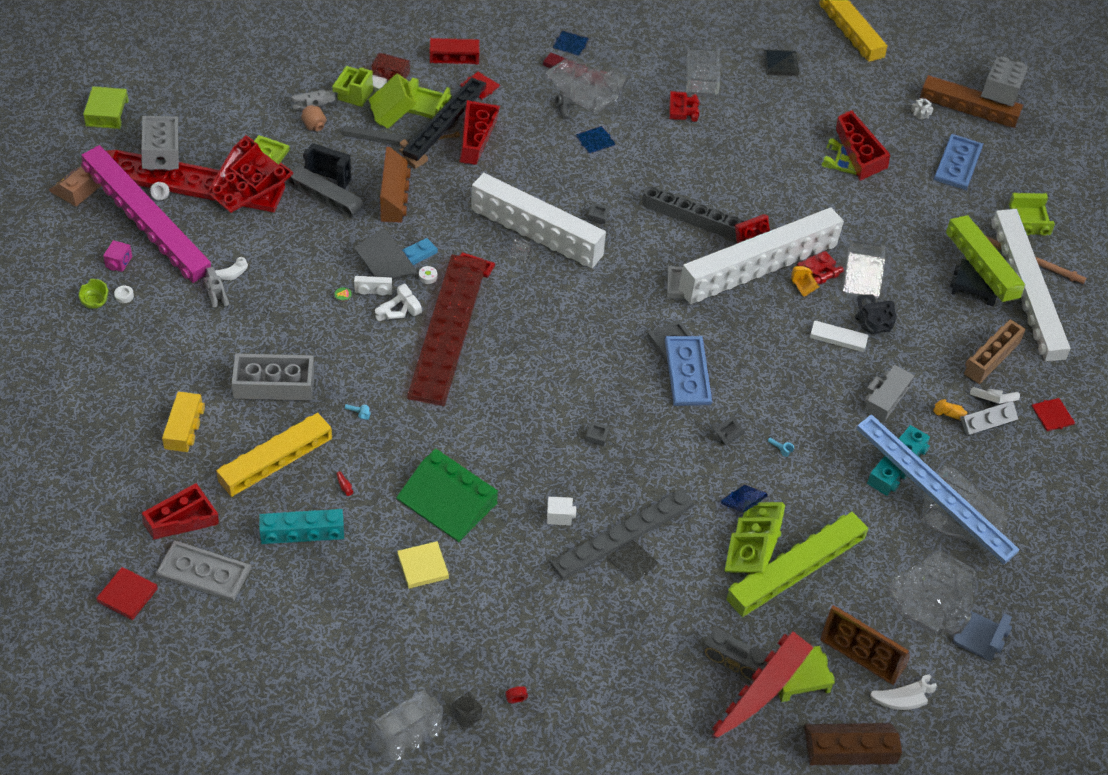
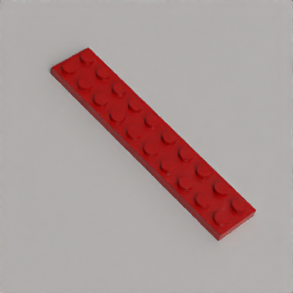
M117 150L118 154L114 161L138 186L151 188L154 183L163 182L169 187V192L214 200L207 194V191L219 170L179 162V169L174 170L142 169V155ZM285 183L246 204L244 207L275 213L285 190Z

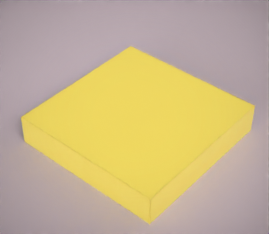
M437 541L397 551L408 589L449 579V574Z

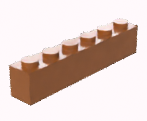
M930 75L927 76L920 95V99H927L929 102L1012 128L1016 127L1023 104L1017 102L1010 106L981 97V91Z

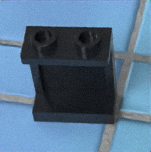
M311 143L309 148L305 149L303 153L305 169L337 180V185L346 189L352 180L351 155L315 143Z
M962 258L960 265L956 264L953 275H956V277H952L950 287L953 288L951 294L955 295L956 290L959 289L987 297L986 305L994 307L997 295H995L969 260Z

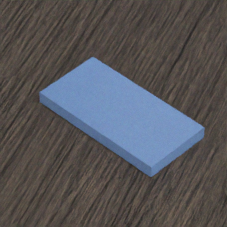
M951 134L934 180L967 190L983 143Z
M666 336L665 347L673 405H711L712 397L703 337Z

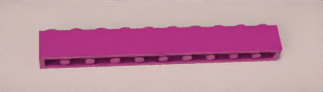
M100 145L82 154L81 166L86 173H90L94 182L100 184L104 192L114 199L115 204L125 211L127 217L135 221L138 229L147 234L148 239L158 246L163 255L166 254L171 264L181 270L185 279H189L194 283L206 276V268L211 267V262Z

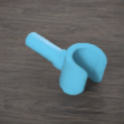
M345 405V409L359 413L358 417L360 419L368 420L371 413L367 405H362L361 407Z
M772 438L768 439V442L778 447L781 454L785 457H788L790 452L794 450L792 443L787 442L783 445Z

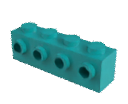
M912 425L899 438L918 457L921 454L925 455L930 447L928 445L930 436ZM884 456L870 473L867 484L888 496L891 491L895 492L900 485L899 481L901 478L905 480L907 475Z
M343 509L259 514L261 544L345 539Z

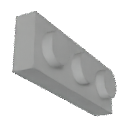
M1013 401L960 417L966 435L1018 420Z

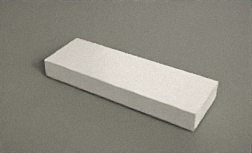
M814 320L810 338L864 352L868 335Z

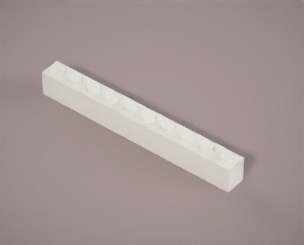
M1017 209L996 211L992 219V228L997 233V241L1001 244L1002 254L1006 257L1007 263L1026 284L1021 295L1022 308L1028 316V324L1032 327L1033 338L1037 340L1039 354L1043 355L1045 361L1066 360L1071 348Z

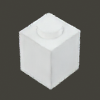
M548 497L547 524L571 525L572 518H576V506H573V498Z

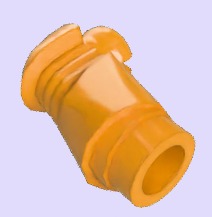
M946 399L938 401L933 409L934 413L938 416L944 413L945 416L960 421L961 416L967 415V411L962 406L948 403Z

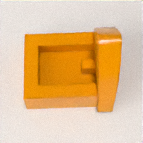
M804 266L793 268L791 280L793 284H796L803 296H807L819 288L812 276L811 269Z

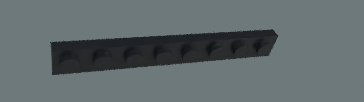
M471 77L403 149V156L418 161L465 111L467 100L474 101L486 89V83Z

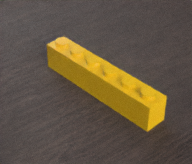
M849 0L819 1L820 7L828 13V16L833 19L836 26L844 32L845 37L849 38L862 57L868 62L885 57L887 44Z
M319 413L309 416L283 433L273 436L262 445L256 446L248 453L242 454L232 462L222 465L216 470L218 482L233 497L331 440L332 428Z

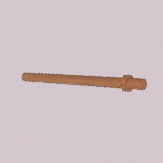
M987 237L995 248L1002 250L1000 242ZM1035 257L1039 266L1070 279L1069 281L1073 282L1074 280L1084 284L1087 279L1078 275L1076 271L1071 272Z

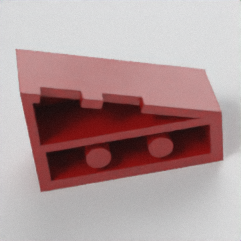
M195 483L142 512V521L151 537L158 539L219 525V514L198 484Z

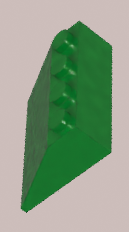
M435 448L420 463L396 499L451 538L460 542L497 504L498 490Z

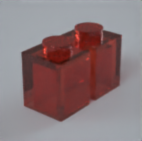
M380 52L371 65L374 76L389 80L397 73L407 79L410 73V60Z

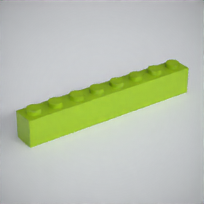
M853 512L846 516H840L832 525L828 524L823 527L821 532L816 535H810L802 544L794 545L786 554H780L775 561L770 564L768 563L764 573H750L742 582L731 585L728 589L726 600L743 618L864 540L869 528Z

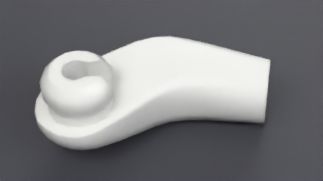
M239 257L231 267L215 270L217 276L221 277V280H234L247 269L248 263L245 258Z

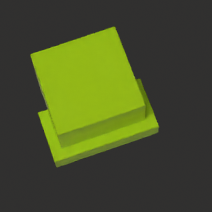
M346 66L332 86L333 92L337 93V99L363 107L373 91V71L361 67L356 69Z

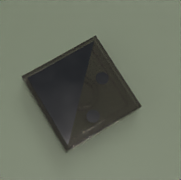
M764 49L766 75L799 76L796 51Z

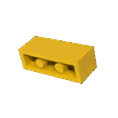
M177 392L162 437L164 449L188 452L190 445H194V432L200 426L199 416L200 414L203 415L205 410V403H202L201 394Z

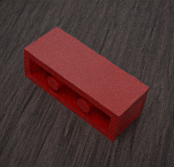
M430 38V63L479 64V39Z

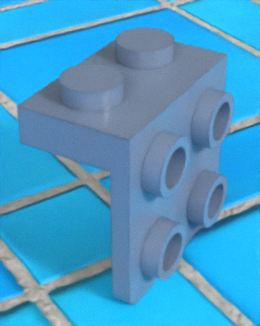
M967 611L953 642L972 653L992 661L995 653L1000 654L1005 644L1002 641L1003 636L1007 638L1012 629V626L1009 625L1012 617L1004 613L1000 623L997 624L977 613Z

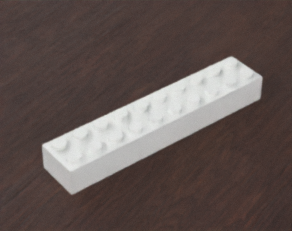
M831 207L686 263L682 268L678 290L684 293V297L689 304L700 302L707 297L715 296L722 291L730 290L737 285L745 284L752 279L760 278L767 273L775 272L782 267L805 260L814 254L817 255L826 249H832L838 243L844 221Z

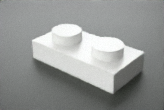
M355 276V293L363 295H392V278Z

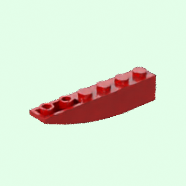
M793 631L789 635L785 633L777 643L780 645L777 651L774 652L772 650L764 661L767 664L764 668L761 669L759 667L751 678L754 681L751 685H745L738 695L741 697L736 704L732 702L726 709L725 713L728 714L723 721L719 719L713 726L712 730L714 733L711 737L714 739L720 737L758 712L787 684L814 647Z

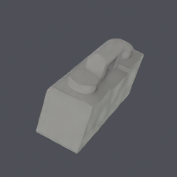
M894 365L890 371L886 370L882 378L876 376L866 389V392L869 394L864 401L866 404L864 411L885 422L911 387L915 375Z

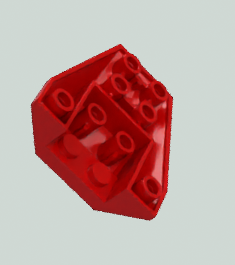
M245 135L232 148L209 187L207 194L232 213L281 186L294 173L281 162L277 164L261 151L255 141Z

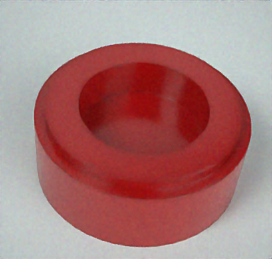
M523 686L513 687L505 692L507 702L509 703L522 702L528 698L527 689Z

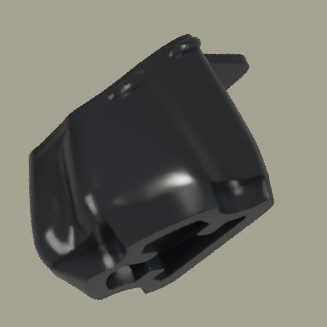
M873 294L859 295L857 297L859 311L855 314V319L859 320L861 328L871 334L890 332L897 319L895 303L893 301L876 302ZM867 298L870 299L872 303L863 306L862 300Z

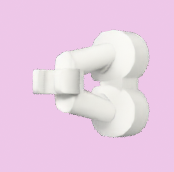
M404 283L397 287L396 297L375 309L377 321H382L386 318L387 320L404 318L407 310L412 316H416L422 313V308L419 301L412 295V292ZM400 301L404 304L401 311L390 310Z

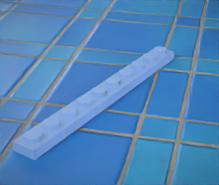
M872 414L858 424L857 430L1002 564L1005 565L1020 550Z

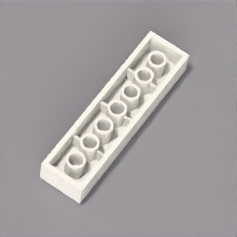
M483 173L472 184L471 210L475 213L482 214L491 221H496L522 236H527L536 243H541L551 250L565 255L567 258H572L583 266L593 268L603 256L606 231L486 173Z

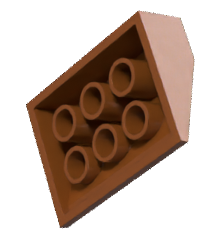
M832 605L820 641L894 686L910 659L909 650L835 605Z

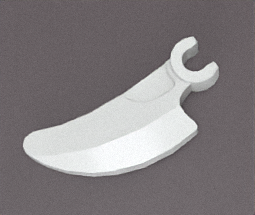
M924 675L921 680L904 687L885 691H872L870 697L874 702L891 709L910 710L926 705L928 699L924 693L934 692L937 685L936 683L928 685L926 682L930 681L931 676Z

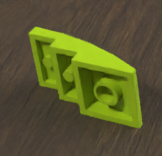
M783 502L745 503L743 517L738 519L736 533L731 534L725 566L726 573H764L780 532L786 506Z

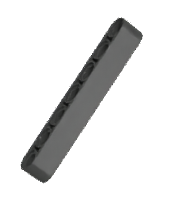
M648 186L644 189L642 204L647 209L737 241L735 225L747 221L654 186Z

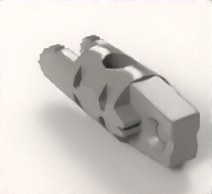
M319 90L291 96L292 102L299 103L294 104L292 108L294 111L310 105L322 106L335 101V94L332 90Z
M214 267L206 268L207 272L204 282L212 306L217 307V299L220 298L223 306H228L229 301L221 277L217 276Z

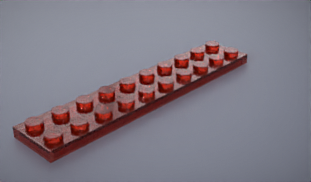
M451 254L407 399L440 406L446 405L487 267L486 260Z

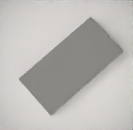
M174 540L156 571V577L234 602L251 570V565Z

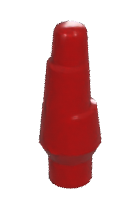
M337 472V479L341 490L347 496H351L353 494L351 483L346 480L342 472Z

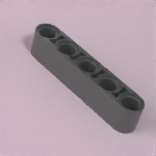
M295 165L291 169L294 174L285 181L288 186L291 185L297 191L306 193L305 195L316 201L319 200L320 203L329 208H334L333 210L344 216L347 215L348 218H352L363 207V202L358 196L299 165Z

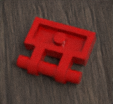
M670 91L669 119L686 120L687 116H690L693 122L698 121L700 115L698 96L693 94L691 97H687V92Z
M826 251L797 264V266L811 269L813 278L820 285L826 283L830 278L838 277L839 274L844 272L842 266L835 267L836 261Z

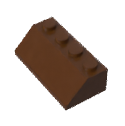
M891 723L804 724L810 765L897 764L902 754L899 732Z

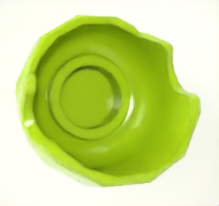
M90 279L87 284L81 286L78 295L81 304L89 309L100 308L107 301L108 288L103 281Z

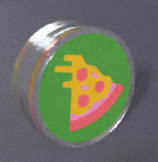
M339 287L334 291V300L340 305L349 304L353 299L352 291L347 287Z

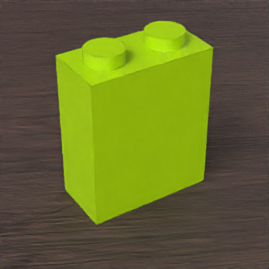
M398 73L369 98L375 122L386 128H390L417 104L409 81Z

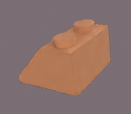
M80 166L51 187L49 191L77 206L101 187V185L96 184L90 173H86L82 166Z

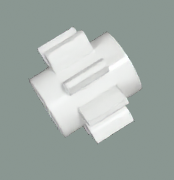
M927 99L916 100L911 111H914L913 115L917 118L928 119L929 115H932L933 112L932 103Z

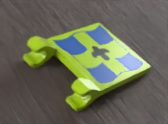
M829 139L827 149H829L831 144V150L838 151L836 160L834 161L831 157L825 156L821 166L857 175L844 146L835 139Z

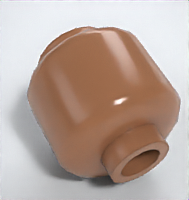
M310 105L302 111L301 120L308 130L320 131L324 128L326 116L318 106Z

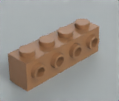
M1010 319L997 330L994 336L987 340L983 347L981 346L973 357L971 356L965 363L967 368L964 375L981 384L1020 344L1026 329Z

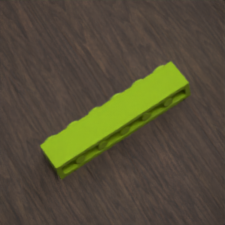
M968 215L950 219L946 234L966 259L969 260L995 295L1002 302L1021 298L1026 284Z

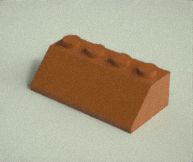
M386 147L380 194L381 222L402 223L403 216L407 215V206H404V203L408 204V193L406 191H409L410 181L407 178H411V168H408V161L391 147Z

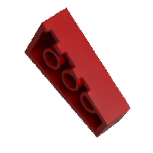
M467 100L463 119L460 162L477 165L497 122L500 110L499 105Z
M852 110L838 116L836 131L852 162L859 181L887 169L891 154Z

